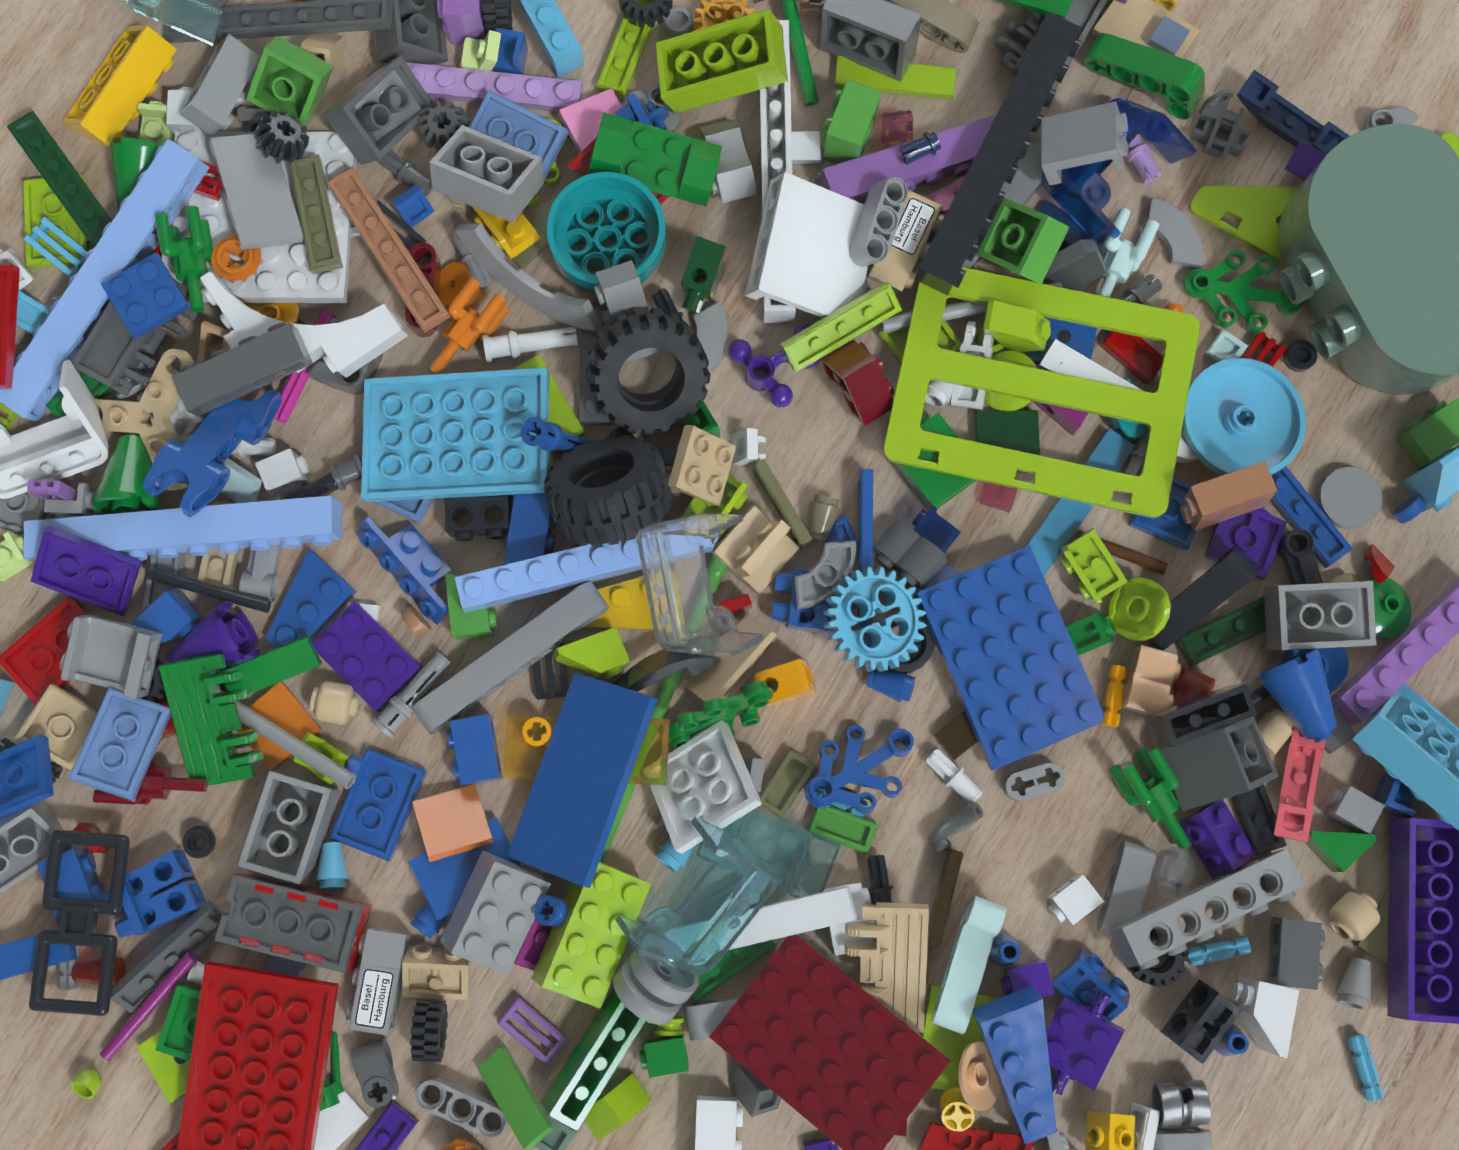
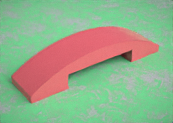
M1294 725L1283 770L1273 835L1307 843L1322 751L1325 748L1326 739L1316 743L1313 738L1305 739Z

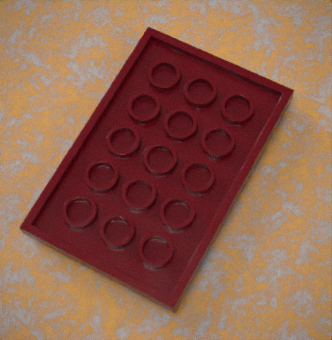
M797 934L787 936L709 1036L711 1040L842 1150H884L951 1062L943 1053Z

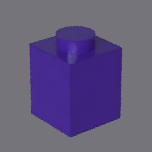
M1037 959L1003 968L1005 977L1000 978V982L1005 996L1032 985L1041 997L1055 994L1045 960Z

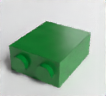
M939 412L931 418L929 415L921 418L920 427L923 431L958 438ZM920 450L918 459L938 463L939 453ZM891 462L930 514L977 481Z

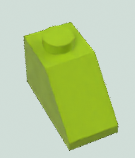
M997 300L988 301L983 330L1010 351H1045L1046 342L1051 333L1050 321L1037 310Z
M617 627L558 647L553 654L556 661L595 679L605 676L606 680L616 678L624 674L623 669L630 663Z

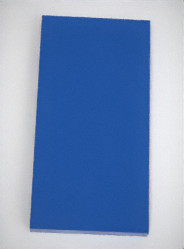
M574 672L507 857L590 888L658 699Z

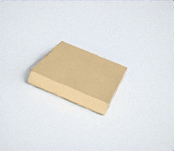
M52 683L14 739L22 743L40 734L48 737L50 759L72 771L98 713V709Z

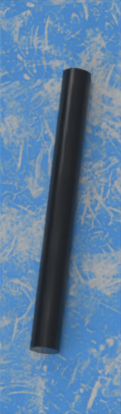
M153 567L149 568L147 572V579L265 613H268L271 608V601Z

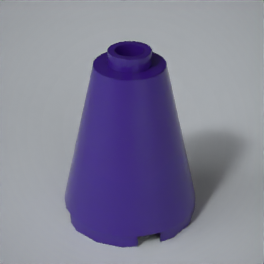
M223 602L216 606L167 655V663L223 653L226 663L225 668L250 661L260 654V649L255 651L254 645L259 642L258 635L242 611L235 613L230 609L233 604Z

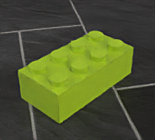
M770 9L656 43L661 99L675 113L788 82L782 25Z
M600 861L590 888L571 882L564 898L568 907L567 917L560 926L552 927L531 979L542 988L601 1008L651 883Z

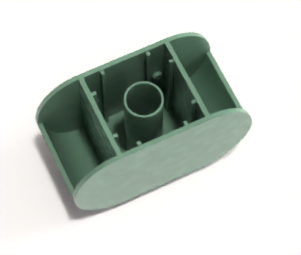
M1386 124L1362 130L1335 146L1299 186L1286 204L1278 230L1279 252L1286 269L1279 272V281L1286 296L1293 304L1297 305L1305 301L1317 322L1309 326V335L1316 350L1323 358L1328 359L1335 355L1340 366L1349 376L1372 390L1394 395L1421 393L1459 376V158L1444 139L1422 127L1408 124Z

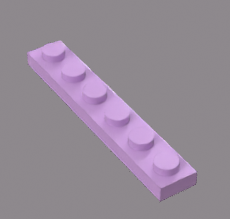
M406 62L428 96L434 99L481 104L487 91L490 90L526 109L559 112L560 109L581 101L582 81Z

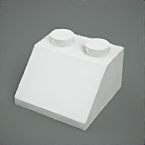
M1239 976L1238 982L1234 983L1231 992L1232 1002L1242 1010L1238 1017L1259 1049L1287 1058L1299 990Z

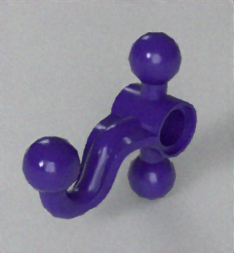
M802 323L798 325L793 335L798 334L812 324ZM736 339L730 343L727 350L728 356L735 363H743L746 366V383L755 391L767 389L769 391V400L774 406L780 408L788 406L793 399L791 388L786 384H778L773 379L775 368L782 363H789L784 351H778L770 358L764 355L753 357L751 355V346L744 339ZM820 359L803 369H810L816 366L820 362ZM755 369H763L767 372L768 376L758 378L753 374V371Z

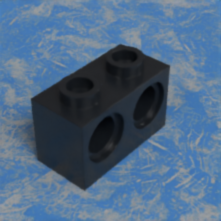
M510 495L444 498L446 533L450 537H455V541H472L474 536L486 535V539L496 540L503 539L505 534H508L512 514ZM492 510H501L502 517L498 522L490 523L487 521V516ZM461 512H470L471 518L468 523L464 525L456 524V518Z
M1199 979L1160 1032L1203 1064L1242 1010Z

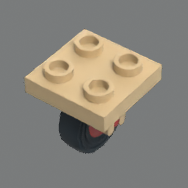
M685 425L677 449L660 448L658 450L661 453L666 472L670 473L668 486L710 505L720 506L736 446L695 426Z

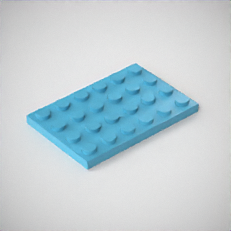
M547 368L364 379L361 500L364 502L545 493L544 481L549 471V451L542 450L539 446L533 447L524 443L521 438V428L524 422L532 417L540 418L545 423L549 422V370ZM529 432L530 435L536 436L535 433Z

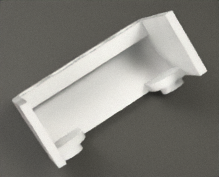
M69 359L63 361L59 389L63 394L62 409L66 416L11 436L5 427L0 424L1 499L11 498L27 492L28 480H36L41 483V480H47L52 483L99 466L107 460L109 445L95 399Z

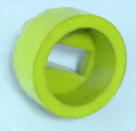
M86 1069L82 1070L75 1077L70 1086L72 1091L78 1096L92 1099L99 1091L102 1079L96 1070Z

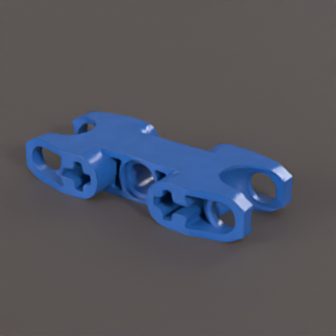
M271 389L253 401H244L237 398L200 415L199 417L205 420L185 444L177 439H171L158 452L142 485L145 492L154 497L162 493L171 484H186L188 488L182 497L180 507L183 510V514L189 517L197 514L214 500L227 484L230 477V469L223 464L243 440L251 445H256L269 431L282 403L280 392Z

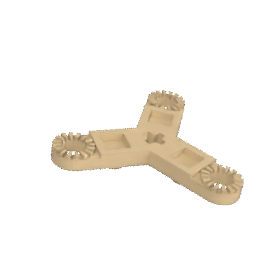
M170 349L162 355L140 401L95 399L97 408L100 407L103 412L101 422L104 431L139 433L152 463L158 452L169 440L177 439L180 441L170 421L181 398L172 379V376L178 374L176 371H173L174 367L172 365L174 364L172 362L178 357L181 362V368L194 362L191 359V355L181 349ZM150 413H153L154 418L151 419V423H148L147 419L150 417ZM182 483L171 484L167 489L172 491L188 488V485Z

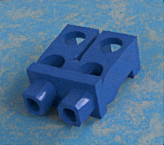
M795 568L794 573H777L775 591L792 593L791 604L773 602L772 620L788 624V629L833 634V629L824 628V624L831 622V617L823 614V611L833 608L829 603L824 601L816 606L797 610L794 578L811 570ZM851 603L850 610L852 615L854 616L855 606L854 603Z
M172 850L126 875L122 905L127 916L114 922L115 929L120 938L148 934L183 916L196 912L206 903L197 880L186 881L195 875L184 850ZM171 886H174V887H172V888H170V889H168V890H166V891H164V892H161V891H163V890H165V889H167V888H169V887H171ZM110 889L102 894L104 901H109Z

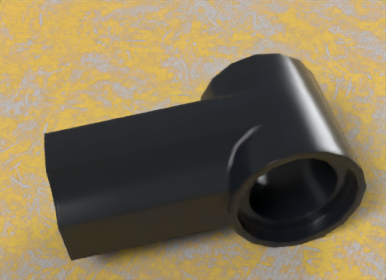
M1294 529L1283 533L1276 551L1284 560L1292 585L1323 583L1312 551L1314 546L1313 537L1304 529ZM1291 537L1295 538L1299 544L1297 552L1293 551L1290 547L1289 541Z

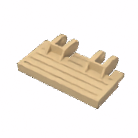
M877 902V905L862 904V920L876 921V923L851 922L846 924L845 933L851 937L875 938V942H847L844 946V952L850 956L860 957V983H874V985H858L914 1031L924 1033L929 906L928 904Z

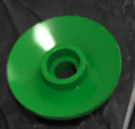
M1373 577L1365 580L1373 581L1376 637L1388 639L1402 634L1411 620V604L1404 589L1390 578H1387L1381 584L1377 583Z

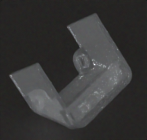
M704 513L651 524L638 532L637 544L654 634L658 644L664 650L731 658L763 640V634L737 631L736 620L732 612L726 607L714 606L703 546L708 547L715 544L719 540L720 531L742 522V515Z

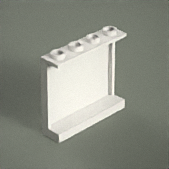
M783 172L771 179L745 296L754 300L765 296L821 318H825L862 296L867 286L865 278L868 266L860 267L854 264L850 258L849 251L864 204L787 172ZM867 246L868 253L871 256L870 248Z

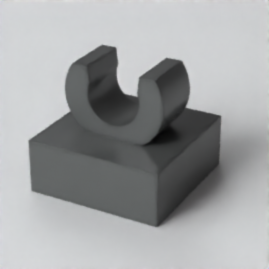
M257 105L243 106L237 109L238 121H248L245 126L246 132L255 131V123H259L264 115L270 114V112Z

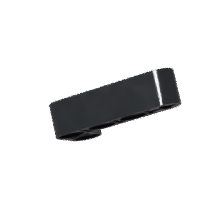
M1236 544L1218 559L1214 566L1170 601V617L1165 627L1155 637L1149 639L1150 642L1158 650L1164 651L1247 584L1257 574L1260 567Z

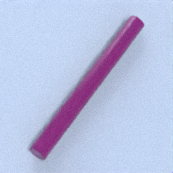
M187 952L104 1047L100 1052L103 1059L111 1061L195 964L197 958L192 953Z

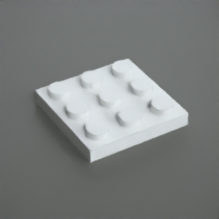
M723 720L644 769L674 849L681 854L762 804L729 725Z

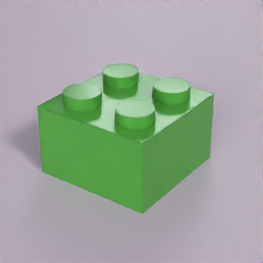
M277 36L264 47L246 100L270 113L275 110L282 115L287 111L290 118L299 117L298 124L306 126L315 117L334 66Z
M848 79L844 90H837L832 105L834 107L831 117L827 116L822 130L823 137L820 147L824 148V160L840 164L863 156L877 119L882 91Z
M1004 197L976 255L1041 285L1069 226Z

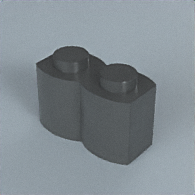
M898 519L873 545L877 563L888 571L891 568L900 573L898 577L900 579L907 578L906 585L911 588L916 585L924 590L948 562L943 551Z

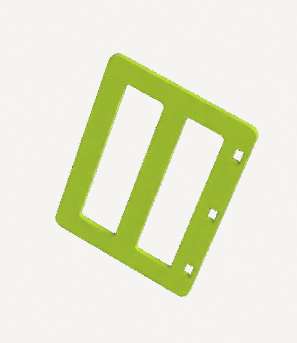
M966 267L961 268L967 272L959 288L952 286L948 296L919 282L883 448L884 455L889 461L1151 518L1160 517L1165 513L1170 497L1200 332V322L1195 316L1047 284L1040 285L1033 281ZM948 298H957L988 305L989 300H997L1037 310L1042 316L1161 341L1165 349L1157 391L1150 393L942 349L938 346V338L946 300ZM937 380L1144 424L1149 428V435L1142 473L1140 476H1133L923 431L920 423L929 382ZM920 450L939 453L938 463L918 459ZM1016 471L1033 473V483L1014 479ZM1113 491L1131 494L1130 504L1111 500Z

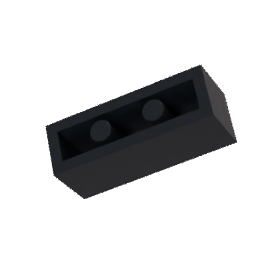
M1238 684L1219 688L1147 715L1144 718L1154 747L1158 748L1177 746L1256 716L1257 712L1247 684Z

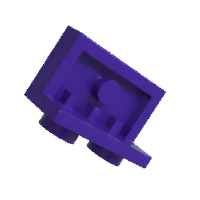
M1223 799L1208 804L1196 814L1179 822L1212 878L1235 871L1256 855Z

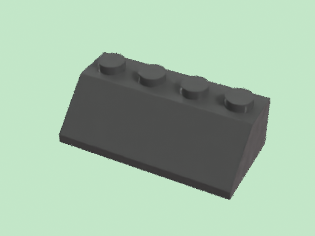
M393 0L391 29L375 30L378 61L389 63L400 55L405 62L430 65L448 61L446 36L443 30L442 18L438 16L437 0Z

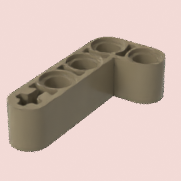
M886 0L921 14L919 32L954 52L964 53L969 49L979 22L975 16L947 0Z

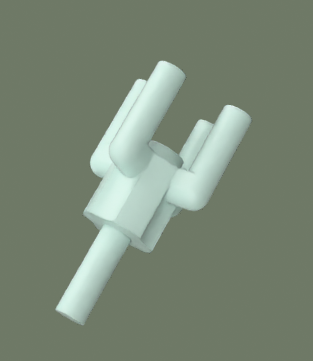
M1119 208L1099 251L1108 273L1103 276L1104 280L1097 295L1110 297L1116 282L1126 283L1130 273L1138 270L1158 230V222L1148 220L1136 245L1128 240L1119 239L1131 214L1128 209Z

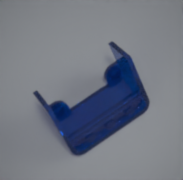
M1115 98L1107 102L1116 101L1120 114H1126L1128 132L1123 133V137H1126L1127 145L1140 134L1145 141L1153 144L1170 164L1189 157L1197 151L1193 144L1164 113L1124 98ZM1112 159L1062 169L1061 183L1054 185L1048 184L1043 171L1041 181L1044 189L1091 239L1095 240L1096 245L1104 243L1107 236L1113 239L1119 237L1121 234L1120 230L1101 211L1111 197L1110 186L1101 174L1113 162Z

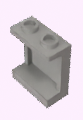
M1116 101L1042 118L1041 166L1049 185L1061 183L1062 169L1109 159L1114 161L1117 170L1123 169V157L1128 156L1126 137H1123V133L1128 132L1126 114H1120Z
M89 614L76 616L70 623L67 631V637L70 640L67 652L63 654L60 662V669L62 670L61 680H79L124 692L123 696L133 699L147 696L162 633Z

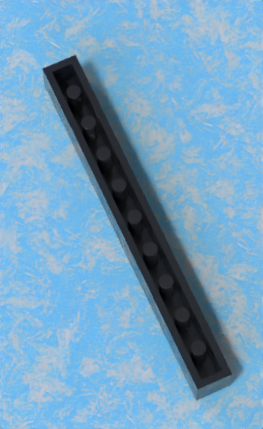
M1051 12L1048 13L914 280L947 296L952 286L959 288L967 272L961 268L965 260L972 262L980 246L975 243L978 234L985 236L993 220L988 217L991 208L998 210L1006 194L1001 191V188L1005 182L1011 184L1019 168L1014 163L1017 157L1024 158L1031 144L1027 137L1030 131L1036 134L1042 118H1044L1039 113L1043 106L1049 108L1057 92L1052 87L1055 81L1062 82L1069 68L1064 63L1068 56L1074 58L1082 42L1077 39L1082 27Z

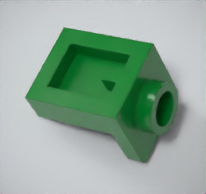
M1103 612L1093 614L1065 626L1078 656L1115 641L1113 636L1116 633L1115 626L1109 616L1105 617Z

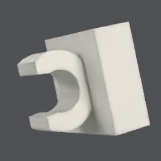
M745 428L731 434V444L736 446L731 465L743 466L766 458V454L758 453V445L766 442V438L758 436V429Z

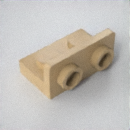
M428 944L409 946L402 961L403 997L468 1000L470 995L471 961L451 954L445 947H431Z

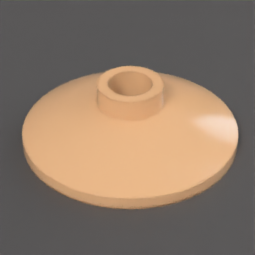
M982 1041L970 1043L964 1049L959 1063V1085L962 1095L967 1104L978 1111H985L991 1108L996 1102L1000 1091L999 1081L985 1044Z

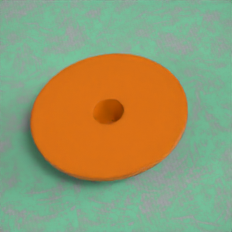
M452 262L440 271L439 299L444 306L449 307L471 277L468 268L460 262Z

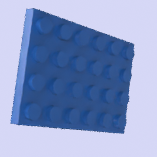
M1030 545L914 594L916 598H921L922 600L919 604L920 609L926 611V614L923 616L990 771L1001 768L1103 722V711Z

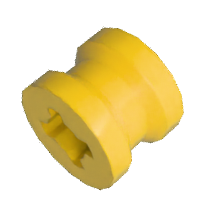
M960 1088L946 1090L940 1097L943 1124L952 1131L960 1132L967 1130L974 1123V1109L967 1104Z

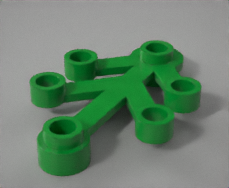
M1239 249L1230 251L1224 261L1209 271L1195 269L1186 276L1184 288L1187 294L1195 299H1203L1216 316L1217 324L1223 328L1230 327L1237 320V312L1231 307H1224L1216 294L1228 297L1246 321L1247 329L1252 333H1260L1267 326L1268 319L1263 313L1255 312L1246 299L1275 304L1277 310L1283 315H1292L1303 305V302L1297 305L1290 303L1284 291L1278 292L1247 286L1259 277L1269 275L1275 269L1276 260L1270 255L1261 256L1255 263V266L1231 282L1218 281L1217 279L1230 270L1240 269L1245 263L1246 256ZM1231 256H1236L1237 258H1239L1240 263H1233L1231 261ZM1261 262H1267L1270 269H1264L1261 266ZM1196 279L1203 280L1205 287L1198 286ZM1222 314H1229L1231 321H1225ZM1253 319H1258L1261 322V327H1256L1253 324Z
M765 681L753 682L742 688L743 695L711 699L703 703L704 711L681 714L677 717V723L671 724L666 728L669 743L673 744L674 748H678L691 740L694 734L721 720L729 725L734 736L733 721L737 712L744 708L745 711L739 714L742 726L749 727L758 724L761 721L758 709L769 703V700L773 697L772 689L767 686Z

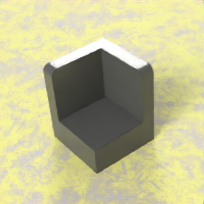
M741 1064L737 1065L731 1091L750 1116L753 1117L778 1109L781 1098Z

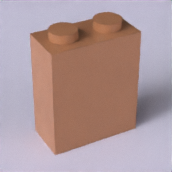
M1263 461L1191 486L1182 501L1183 506H1180V512L1186 524L1190 523L1193 531L1265 507L1277 492V488L1266 462Z

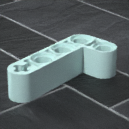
M975 895L967 902L933 1010L931 1023L960 1034L965 1033L994 937L999 934L1006 916V906Z

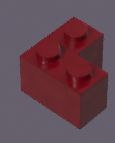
M852 339L820 358L828 379L842 391L851 414L864 426L892 410L894 401L892 395L895 392L891 383L883 376L884 364L876 353L873 355L869 353L864 343H857Z

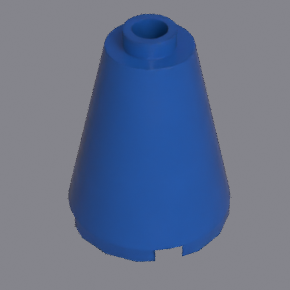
M1318 649L1278 664L1273 669L1269 668L1257 674L1259 681L1305 739L1313 738L1316 743L1334 735L1332 729L1337 727L1322 657Z

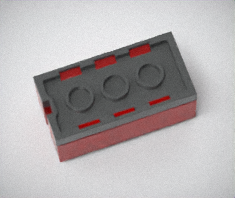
M250 874L233 875L226 898L227 902L232 903L229 914H222L214 941L342 973L356 968L359 956V942L362 934H365L372 904Z

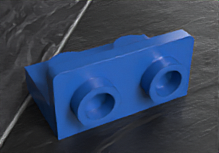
M1085 948L1081 949L1078 952L1077 958L1056 975L1052 981V984L1064 996L1082 1005L1091 1006L1098 990L1104 991L1099 1002L1101 1004L1105 994L1108 993L1111 999H1109L1103 1014L1110 1021L1128 1007L1130 994L1126 984L1120 978H1114L1105 969L1103 961L1096 954H1090Z

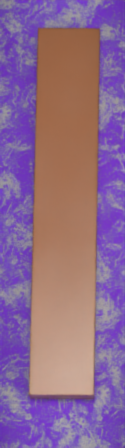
M353 166L326 182L422 331L426 333L450 318L451 316Z

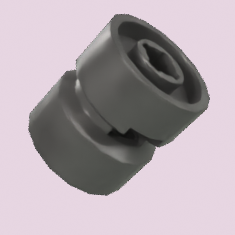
M1203 1080L1182 1081L1180 1086H1177L1173 1081L1156 1082L1153 1084V1109L1160 1111L1159 1127H1179L1182 1121H1185L1189 1126L1209 1124L1211 1117L1210 1100Z

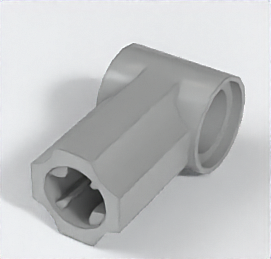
M272 545L270 550L250 551L247 571L242 573L239 592L271 602L276 600L279 589V577L276 574L281 545Z

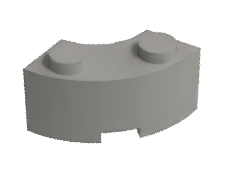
M735 119L701 127L702 138H699V140L722 146L711 190L712 194H719L722 203L758 194L752 165L744 146L740 127Z

